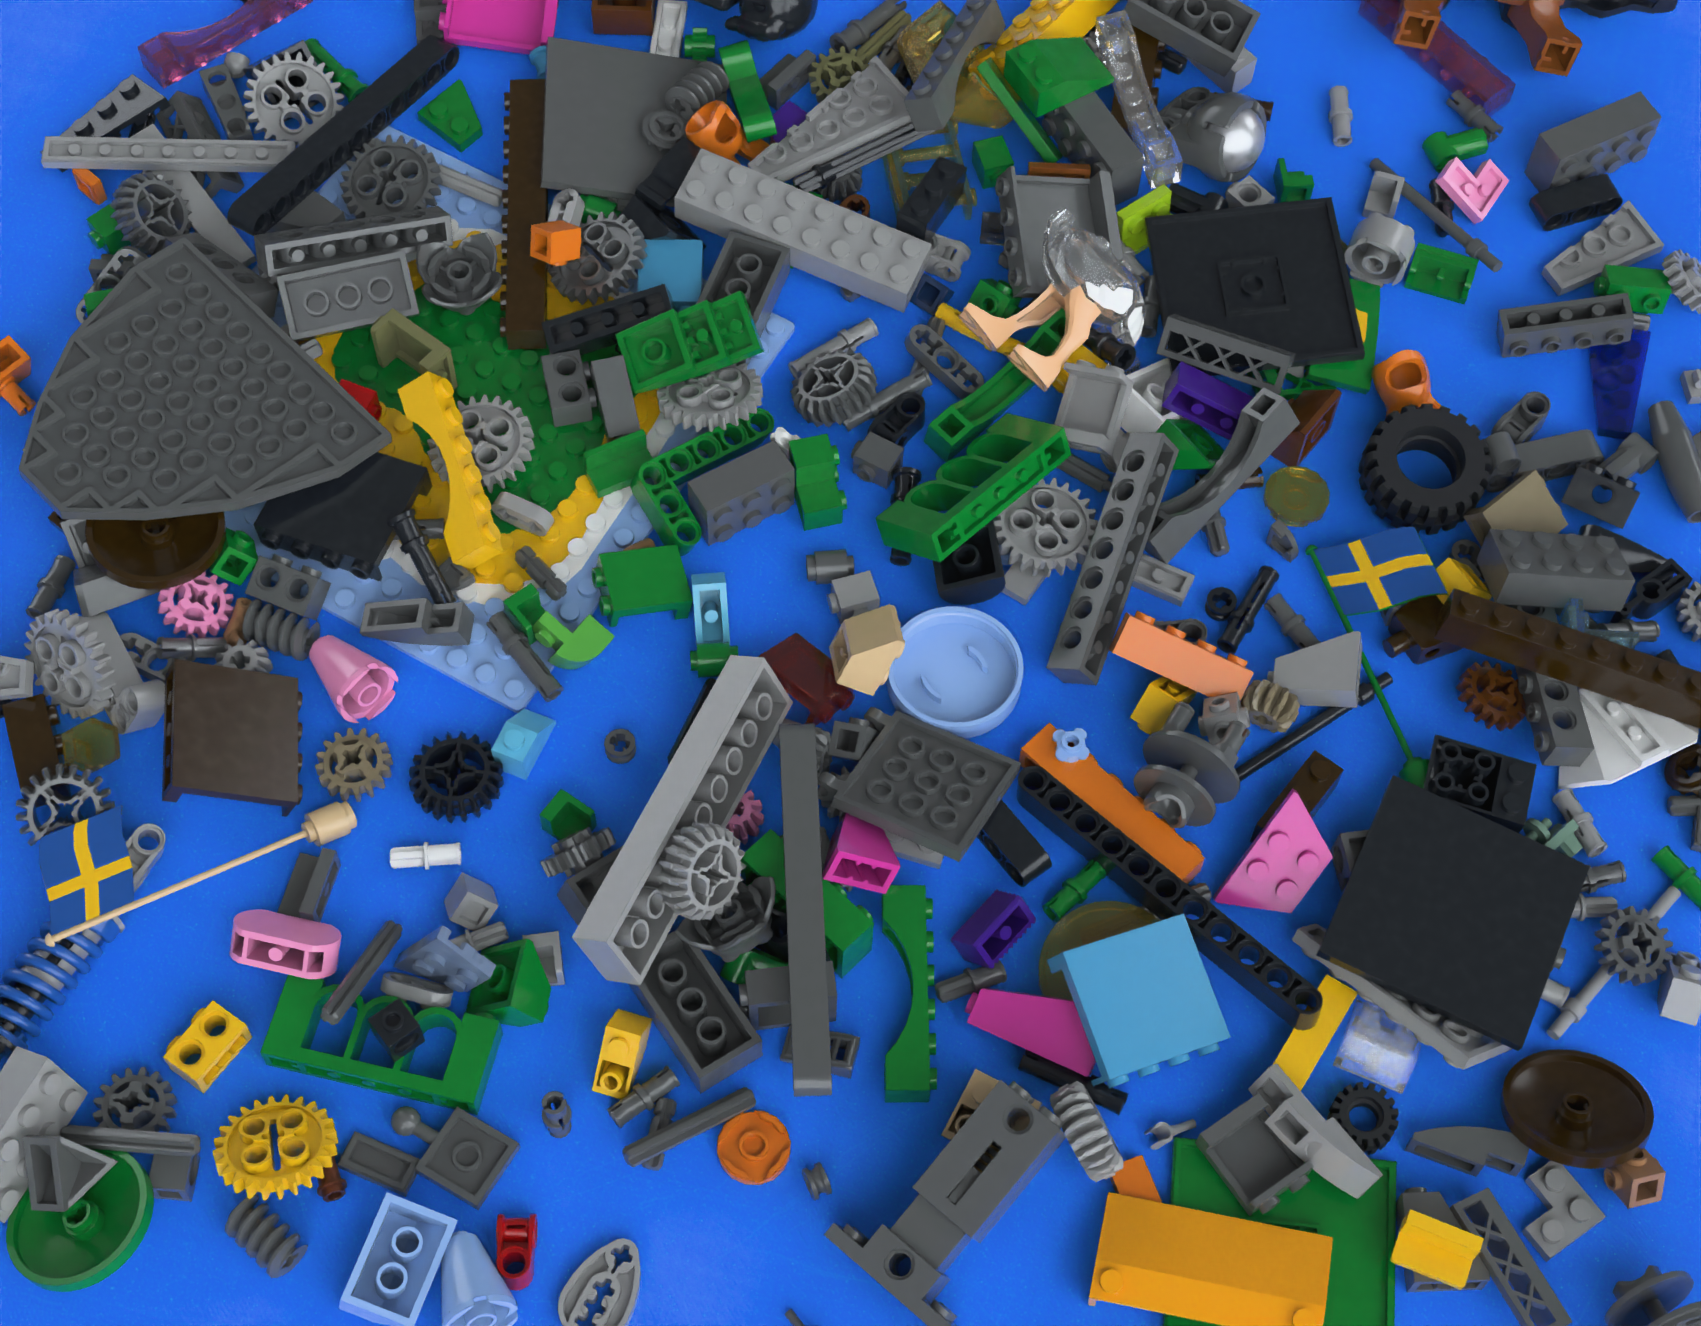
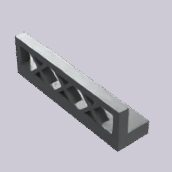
M176 91L168 101L171 106L163 111L160 110L156 115L167 138L182 139L183 131H186L188 134L187 139L221 140L200 98ZM176 110L175 125H172L169 117ZM190 171L202 187L205 174H208L211 183L205 191L211 199L220 189L238 193L244 187L238 172Z
M1176 314L1168 316L1156 354L1182 361L1259 388L1264 387L1277 394L1281 392L1288 368L1292 366L1296 355L1295 353ZM1171 331L1183 335L1189 348L1181 352L1166 349ZM1191 338L1200 340V342L1194 345ZM1204 343L1212 344L1219 358L1210 363L1203 361L1196 347ZM1221 348L1230 350L1231 352L1224 355ZM1191 351L1194 357L1185 355V353ZM1235 353L1245 356L1250 368L1240 373L1233 371L1226 358ZM1252 358L1262 362L1255 365ZM1222 361L1224 367L1215 365V363ZM1266 363L1279 366L1280 370L1276 383L1272 384L1263 381L1257 368ZM1252 371L1256 378L1245 374Z
M1489 1188L1469 1196L1450 1207V1210L1464 1231L1477 1236L1481 1235L1484 1238L1478 1255L1521 1326H1535L1532 1319L1537 1326H1568L1572 1323L1571 1318Z

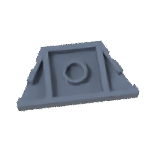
M442 925L399 953L393 967L442 983L454 991L468 992L490 979L496 965L485 956L479 954L467 942H462L460 947L448 940L451 930Z

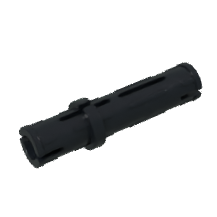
M1261 566L1237 610L1230 613L1228 625L1217 641V646L1223 652L1235 654L1245 634L1252 631L1256 615L1279 578L1278 572L1272 567ZM1260 590V593L1258 594L1254 603H1251L1257 591ZM1245 616L1239 629H1236L1242 617Z
M1028 1050L1025 1051V1055H1023L1018 1070L1031 1074L1059 1088L1078 1081L1085 1086L1095 1104L1117 1115H1120L1129 1094L1113 1087L1109 1088L1105 1083L1093 1086L1091 1081L1099 1077L1093 1074L1091 1077H1086Z

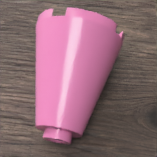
M333 635L318 638L312 644L309 658L338 713L346 721L359 723L356 719L366 717L368 720L373 719L384 711L394 699L396 692L393 690L394 681L398 683V677L389 665Z

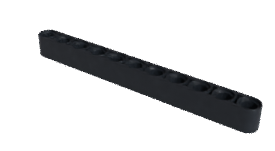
M429 35L235 200L228 211V223L252 236L265 234L342 167L346 161L350 160L354 156V151L359 152L363 148L364 143L368 144L372 138H375L446 76L458 62L459 48L434 35Z
M1028 766L1021 770L1018 776L1017 800L1025 810L1085 859L1097 861L1105 869L1106 876L1160 920L1183 913L1184 915L1193 914L1199 917V919L1192 920L1185 916L1198 951L1290 1026L1297 1030H1308L1315 1026L1323 1003L1322 995L1317 988L1046 770L1039 766ZM1035 786V787H1037V788H1039V789L1031 790V789H1028L1027 787ZM1054 807H1062V808L1065 809V810H1063V811H1057V810H1054V809H1052V808H1054ZM1080 828H1088V829L1091 830V831H1090V832H1082V831H1080V830H1078V829H1080ZM1112 849L1117 851L1118 853L1111 854L1107 853L1105 850ZM1132 871H1141L1144 875H1135ZM1165 892L1170 894L1171 897H1162L1158 893ZM1216 936L1223 937V938H1225L1227 941H1226V942H1218V941L1214 940L1213 937H1216ZM1241 959H1250L1255 964H1244L1241 962ZM1275 981L1280 983L1283 987L1276 988L1271 986L1268 982ZM1304 1004L1309 1006L1312 1010L1304 1011L1299 1009L1296 1005Z

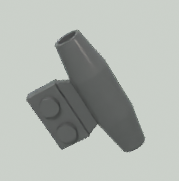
M1672 401L1657 402L1648 409L1653 447L1660 453L1657 455L1668 489L1689 523H1700L1701 431L1692 436L1691 431Z

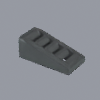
M790 1025L780 1061L792 1064ZM829 1031L830 1046H832L830 1050L831 1074L851 1079L860 1047V1037ZM839 1048L846 1049L843 1060H836Z

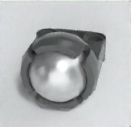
M1205 87L1190 88L1159 111L1147 124L1150 154L1156 158H1169L1197 167L1205 176L1220 182H1236L1250 172L1263 150L1267 124L1264 108L1254 98L1241 93L1215 94Z

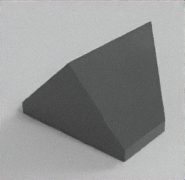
M24 1136L23 1145L31 1210L67 1211L118 1161L61 1136Z

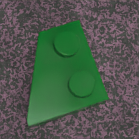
M460 79L417 112L418 120L461 153L483 135L481 124L464 84Z

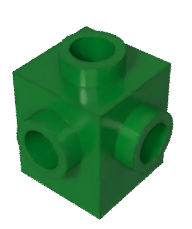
M992 278L980 279L968 303L995 317L1006 319L1019 313L1020 307L1018 305L1022 298L1013 297L1012 286L1003 280H998L997 282Z
M226 527L224 546L218 558L210 566V572L241 586L248 574L254 570L258 561L254 540L243 531H233Z

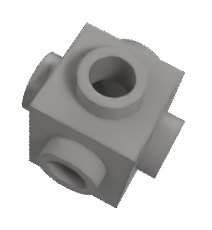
M1238 692L1204 699L1203 715L1198 716V725L1202 737L1207 736L1210 744L1214 745L1220 742L1229 723L1233 720L1242 722L1247 726L1246 728L1250 727L1248 710L1246 707L1242 708Z

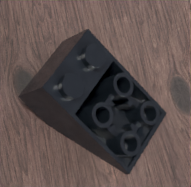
M1435 734L1423 789L1519 833L1525 826L1537 765Z

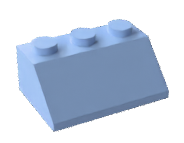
M386 1192L340 1299L339 1309L378 1324L414 1326L458 1220Z

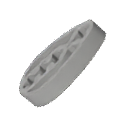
M625 1238L616 1239L598 1249L579 1266L564 1286L559 1297L558 1314L562 1326H579L576 1323L578 1320H587L589 1316V1311L586 1307L587 1303H596L598 1293L595 1288L597 1286L603 1288L606 1283L611 1284L610 1288L613 1295L612 1297L605 1295L602 1299L601 1306L605 1312L603 1314L596 1313L593 1316V1326L629 1325L636 1308L641 1282L639 1251L635 1243ZM624 1250H629V1258L632 1261L630 1263L624 1261L616 1269L614 1253L622 1254Z

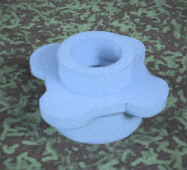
M1076 728L1074 731L1067 732L1061 729L1056 730L1052 737L1057 745L1055 757L1059 761L1068 763L1087 759L1090 750L1085 744L1086 731L1082 728ZM1072 742L1074 746L1070 747L1068 743Z

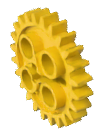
M285 1094L281 1102H275L273 1095L269 1096L268 1103L262 1105L256 1099L254 1100V1109L252 1110L243 1106L240 1107L242 1116H228L230 1126H220L221 1137L214 1138L216 1149L213 1150V1156L218 1176L223 1177L224 1185L232 1184L236 1194L246 1189L249 1199L257 1192H261L263 1201L268 1199L271 1192H276L280 1200L283 1199L284 1190L290 1189L294 1195H298L299 1185L303 1184L308 1188L313 1187L311 1177L323 1179V1167H332L331 1157L338 1154L336 1147L338 1143L337 1132L333 1118H328L327 1110L325 1108L318 1110L315 1101L305 1106L302 1096L297 1098L294 1103H291L288 1094ZM272 1124H276L278 1133L277 1141L281 1168L279 1170H275L273 1158Z

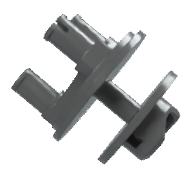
M1178 702L1163 727L1149 735L1143 745V755L1148 765L1141 767L1134 777V786L1139 796L1144 800V809L1161 815L1171 828H1183L1185 825L1197 827L1209 824L1216 814L1215 803H1226L1233 800L1240 790V779L1234 766L1239 759L1237 753L1250 734L1245 724L1240 721H1231L1220 742L1212 745L1200 737L1184 732L1195 711L1187 703Z
M1649 1265L1646 1272L1640 1278L1633 1281H1618L1616 1283L1613 1294L1617 1301L1607 1311L1605 1323L1607 1326H1701V1301L1673 1310L1691 1292L1694 1285L1693 1279L1685 1271H1671L1662 1274L1657 1266Z

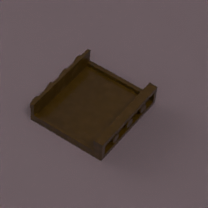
M175 659L165 675L162 801L177 802L182 793L282 806V816L287 817L292 809L300 804L303 792L302 785L298 784V773L301 770L303 761L302 754L298 753V742L301 739L303 729L302 723L298 722V712L302 705V692L298 691V678Z

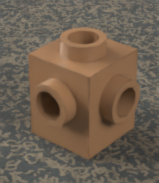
M1643 1148L1631 1160L1613 1167H1607L1604 1170V1181L1607 1187L1630 1209L1661 1201L1666 1171L1661 1167L1658 1160Z

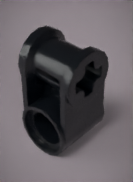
M915 392L902 394L886 411L873 420L867 434L872 432L904 447L925 424L924 398ZM912 411L915 414H907L906 412Z

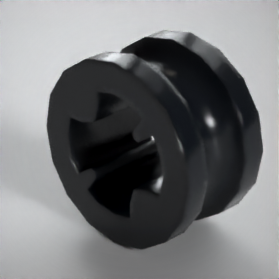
M1224 587L1212 589L1208 594L1205 604L1207 615L1216 621L1228 620L1230 613L1236 607L1237 599L1235 594ZM1220 600L1226 602V605L1222 606V608L1215 606Z

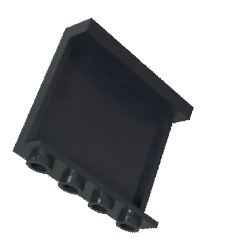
M376 452L339 478L267 500L253 525L260 542L270 549L277 550L280 548L291 552L300 559L310 558L319 561L330 569L341 568L350 571L361 579L371 578L381 581L382 575L379 565L396 536L394 528L389 527L387 521L410 510L418 494L427 496L432 488V483L426 467Z

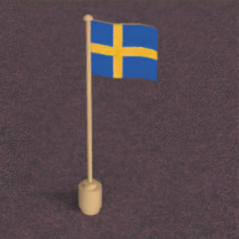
M336 801L304 815L305 822L301 823L302 831L134 901L133 867L122 832V805L40 838L39 864L50 903L51 934L48 933L45 936V944L49 947H55V942L302 838H306L309 843L314 842L316 846L320 847L351 833V829L357 827L354 811L347 801L342 803Z

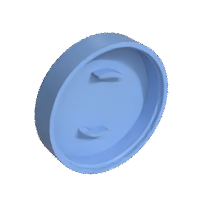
M946 606L923 612L912 618L901 628L905 647L902 655L898 659L895 658L892 662L886 681L889 697L897 711L964 739L989 732L1010 715L1020 695L1024 667L1019 645L1002 623L992 616L972 608Z

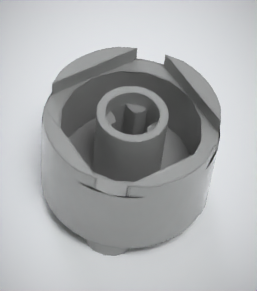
M1377 212L1369 214L1366 219L1359 222L1344 254L1345 262L1351 269L1350 275L1353 279L1379 285L1380 288L1384 284L1392 283V286L1398 284L1405 274L1415 248V232L1413 228L1403 225L1395 219L1384 217L1381 213Z

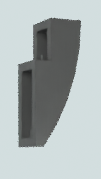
M427 598L365 603L360 634L380 640L407 644L469 645L475 615L464 602L432 604Z
M1454 1126L1414 1132L1406 1145L1405 1151L1475 1177L1484 1166L1516 1177L1525 1166L1529 1148L1512 1132L1485 1127Z

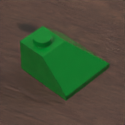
M1166 419L1155 432L1164 433L1179 449L1172 470H1211L1224 452V449L1202 426L1190 420Z
M526 938L482 949L480 954L493 962L496 967L490 979L471 989L465 1013L475 1015L476 1012H485L496 1017L500 1024L517 1027L543 1023L549 1007L548 1001L551 986L533 942Z

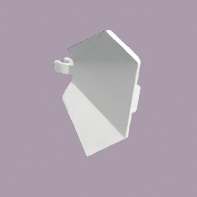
M1577 687L1594 749L1580 767L1559 766L1558 790L1613 784L1697 743L1699 728Z

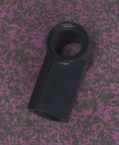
M1172 183L1169 187L1172 191L1170 211L1176 214L1229 208L1227 200L1217 193L1209 192L1202 195L1177 183Z

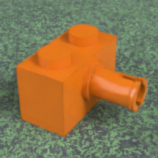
M8 335L0 341V397H3L17 411L19 416L26 415L25 408L30 412L36 405V402L18 385V383L31 375V357Z

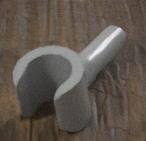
M1191 1119L1170 1126L1165 1122H1159L1147 1129L1144 1135L1153 1133L1157 1136L1158 1142L1150 1146L1151 1149L1157 1150L1172 1141L1173 1136L1178 1133L1196 1128V1121Z

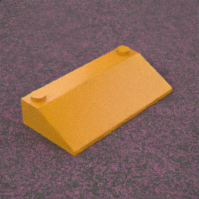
M1108 1192L1088 1305L1096 1306V1301H1104L1220 1326H1323L1333 1237Z

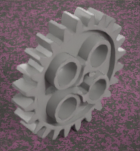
M285 52L283 61H280L274 54L272 56V65L263 60L261 62L263 72L254 68L252 75L256 80L248 79L246 86L253 91H244L243 98L251 101L244 104V111L253 112L247 118L248 123H258L254 133L257 134L264 131V140L273 138L275 141H295L297 147L300 146L344 108L342 105L337 104L344 100V94L335 93L340 89L341 83H331L334 72L324 74L325 63L322 62L317 67L314 66V56H310L307 62L302 61L301 52H298L296 60H291L288 52ZM299 76L303 79L304 85L294 87L290 84L288 78ZM276 81H280L283 84L285 91L276 84ZM268 93L276 94L280 99V103L276 105L268 104L264 96ZM291 98L293 101L300 100L299 107L296 104L290 106L288 104L289 99ZM312 100L320 101L324 106V110L315 112L309 108L308 102ZM304 115H305L308 119L312 120L313 123H312V124H308V123L306 122V120H305ZM294 118L299 122L300 127L293 130L285 126L284 120Z
M735 363L699 377L659 388L657 390L660 413H664V419H672L674 426L683 422V429L685 430L693 425L696 432H699L703 427H708L709 432H713L715 426H720L721 429L726 430V424L731 423L738 426L739 418L748 421L749 413L756 414L757 406L762 405L763 388L761 378L756 376L755 369L747 370L746 363L739 366Z
M483 395L481 402L476 403L473 396H470L469 405L466 406L460 400L457 401L458 410L463 417L462 425L465 435L472 444L473 450L471 453L475 465L482 475V487L486 486L488 492L492 493L493 484L498 483L504 489V479L509 478L512 481H516L515 470L526 471L522 461H532L529 451L535 449L532 440L535 436L530 427L528 417L523 415L520 407L514 409L510 400L502 404L500 396H496L492 403L489 402L487 395ZM507 432L504 435L498 436L500 433ZM432 438L428 439L427 443L431 450L427 451L432 467L435 473L438 472L442 482L448 481L449 483L446 463L440 449ZM490 460H495L492 463L486 464Z
M1056 478L1052 479L1050 485L1045 484L1044 479H1041L1037 485L1030 488L993 519L998 543L1001 545L1000 554L1006 555L1010 553L1008 561L1010 565L1017 561L1021 562V572L1028 566L1032 567L1033 576L1037 575L1039 569H1044L1046 577H1050L1052 569H1056L1059 575L1062 576L1065 566L1075 571L1077 563H1084L1092 536L1099 522L1094 520L1096 509H1087L1090 499L1079 500L1081 490L1077 489L1072 493L1069 492L1068 482L1060 488L1057 486ZM1038 505H1044L1048 508H1041ZM1016 525L1025 526L1026 529L1018 528ZM1063 525H1070L1073 528H1066ZM1041 545H1048V546H1050L1052 549H1046V548L1042 547Z
M57 608L35 617L36 621L29 624L32 630L25 633L30 641L24 643V646L31 651V654L25 656V658L34 663V674L38 677L35 685H42L44 696L50 695L52 697L51 705H60L61 713L64 715L69 712L72 719L80 716L82 720L104 711L103 708L110 705L108 699L114 697V693L110 688L115 686L116 682L109 675L114 673L115 669L107 665L106 661H109L111 656L104 654L102 651L106 645L105 642H97V630L90 632L88 630V621L79 622L78 613L70 615L68 609L59 611Z

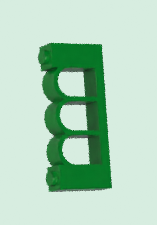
M1009 413L1005 414L986 430L987 434L979 436L967 446V455L951 459L941 465L936 472V480L917 485L906 494L904 502L897 500L875 518L884 545L933 561H943L1072 455L1064 427Z
M292 975L287 976L260 1051L266 1065L454 1110L456 1107H459L467 1113L478 1115L503 1036L500 1021L496 1017L485 1012H476L475 1015L464 1012L461 1021L454 1012L442 1007H430L414 1016L409 1005L400 999L420 1025L423 1034L435 1027H446L456 1034V1040L443 1080L408 1073L415 1049L396 1061L393 1069L359 1061L371 1028L368 1019L398 999L395 996H380L371 999L365 1004L362 996L358 995L351 1005L358 1011L343 1057L310 1050L321 1019L322 1008L340 984L326 986L322 978L305 979Z

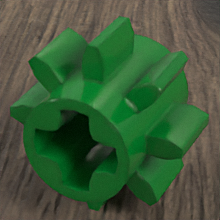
M693 27V35L685 34V57L696 61H707V58H715V35H707V28Z

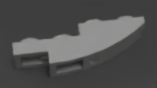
M1277 1063L1268 1067L1248 1088L1253 1096L1260 1093L1267 1102L1268 1106L1265 1110L1270 1117L1265 1123L1277 1137L1305 1163L1310 1160L1314 1166V1171L1342 1191L1358 1199L1383 1176L1336 1119L1331 1117L1325 1120Z

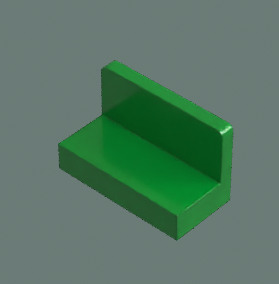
M638 430L584 452V473L598 498L630 486V482L640 466L652 459L647 449L644 430ZM643 476L644 480L649 478L648 476Z

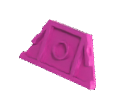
M1292 788L1213 896L1214 901L1221 904L1292 913L1332 860L1333 856L1295 789Z

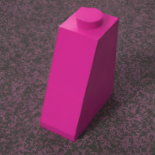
M844 813L832 835L822 871V878L886 894L901 865L882 828Z

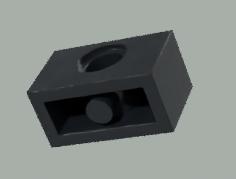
M1587 462L1586 467L1579 465L1561 502L1623 529L1640 495V491L1635 489L1637 483L1619 475L1616 481L1604 476L1605 469L1590 462ZM1602 484L1607 485L1612 491L1611 499L1604 503L1597 502L1592 496L1593 489Z

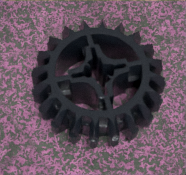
M447 731L446 740L440 742L434 736L432 747L422 744L421 751L423 755H414L413 762L415 766L409 769V775L412 778L409 786L410 790L414 792V801L417 804H421L422 810L426 814L433 811V816L437 821L443 815H446L447 821L451 824L455 816H460L461 820L466 823L468 819L467 814L473 813L474 816L479 818L481 807L491 810L492 802L490 799H499L500 792L498 788L504 785L503 776H501L504 772L503 765L500 762L494 761L490 744L487 741L480 743L479 737L476 734L467 740L466 734L463 731L460 732L458 738H452V735ZM465 759L476 762L483 770H476V766L467 765ZM429 784H437V788L446 789L448 796L437 793Z

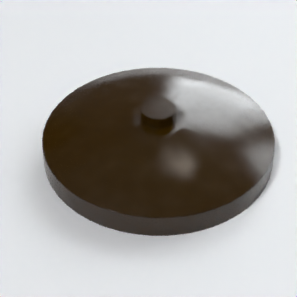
M224 512L154 520L86 519L85 536L92 559L108 577L129 587L157 590L184 584L205 572L222 551L226 539V521Z
M1547 1050L1523 1058L1508 1072L1501 1092L1500 1106L1502 1115L1512 1133L1537 1154L1554 1162L1572 1167L1588 1169L1607 1168L1631 1160L1646 1146L1654 1122L1651 1100L1643 1086L1630 1073L1607 1059L1581 1051Z

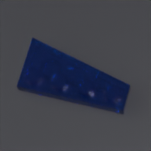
M1632 329L1629 342H1622L1617 345L1606 344L1588 347L1598 436L1625 440L1632 433L1651 335L1650 331Z

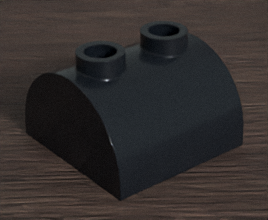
M994 520L986 524L943 561H933L938 593L946 602L958 605L981 603L997 596L1004 589L1006 581Z

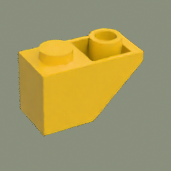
M617 1009L605 1027L592 1091L617 1099H623L631 1092L646 1050L652 1018Z

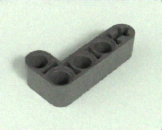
M1588 429L1515 445L1508 432H1497L1485 439L1489 447L1486 455L1492 458V468L1489 471L1491 478L1486 491L1493 493L1505 490L1514 483L1512 477L1519 472L1536 469L1545 481L1574 475L1578 466L1586 467L1587 462L1598 466L1605 458L1593 432Z

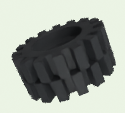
M1357 1082L1354 1088L1350 1084L1344 1088L1343 1092L1340 1091L1329 1109L1330 1112L1327 1120L1334 1117L1363 1152L1368 1151L1370 1155L1374 1154L1378 1148L1380 1150L1383 1149L1390 1141L1398 1126L1399 1121L1396 1118L1399 1113L1398 1108H1392L1395 1104L1393 1098L1391 1097L1387 1100L1384 1097L1387 1091L1381 1088L1380 1092L1374 1090L1375 1084L1369 1083L1367 1088L1363 1087V1082ZM1358 1106L1370 1109L1376 1117V1127L1370 1131L1356 1129L1349 1119L1350 1110Z

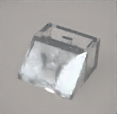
M1357 999L1337 1049L1333 1066L1402 1094L1419 1057L1422 1043L1403 1024L1390 1020L1385 1014L1386 1011L1374 1002H1363Z

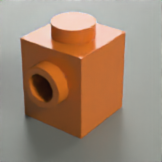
M562 220L531 225L530 256L555 266H563L567 264V261L580 259L581 227Z

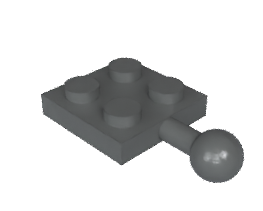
M409 1106L398 1108L391 1117V1126L398 1135H415L430 1144L414 1168L416 1173L477 1210L480 1209L520 1149L518 1142L459 1107H456L440 1132L421 1122L418 1111Z

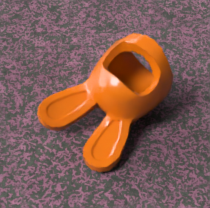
M714 100L699 108L689 119L685 127L687 139L695 145L738 164L740 163L735 157L736 153L752 161L769 146L762 139L748 143L739 120L723 101Z
M1409 349L1402 350L1393 354L1387 360L1373 366V382L1381 400L1385 404L1386 416L1393 411H1399L1400 413L1402 408L1408 405H1415V408L1419 409L1421 404H1433L1434 409H1440L1441 405L1432 397L1428 366L1420 352Z

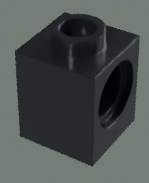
M400 998L368 1019L374 1036L394 1063L425 1042L420 1025Z

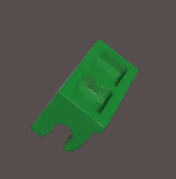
M1418 242L1404 287L1465 304L1479 260Z

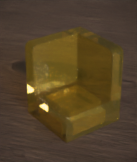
M90 718L62 733L64 765L71 767L72 763L78 764V770L84 772L86 768L92 769L91 773L120 758L118 727L96 718Z

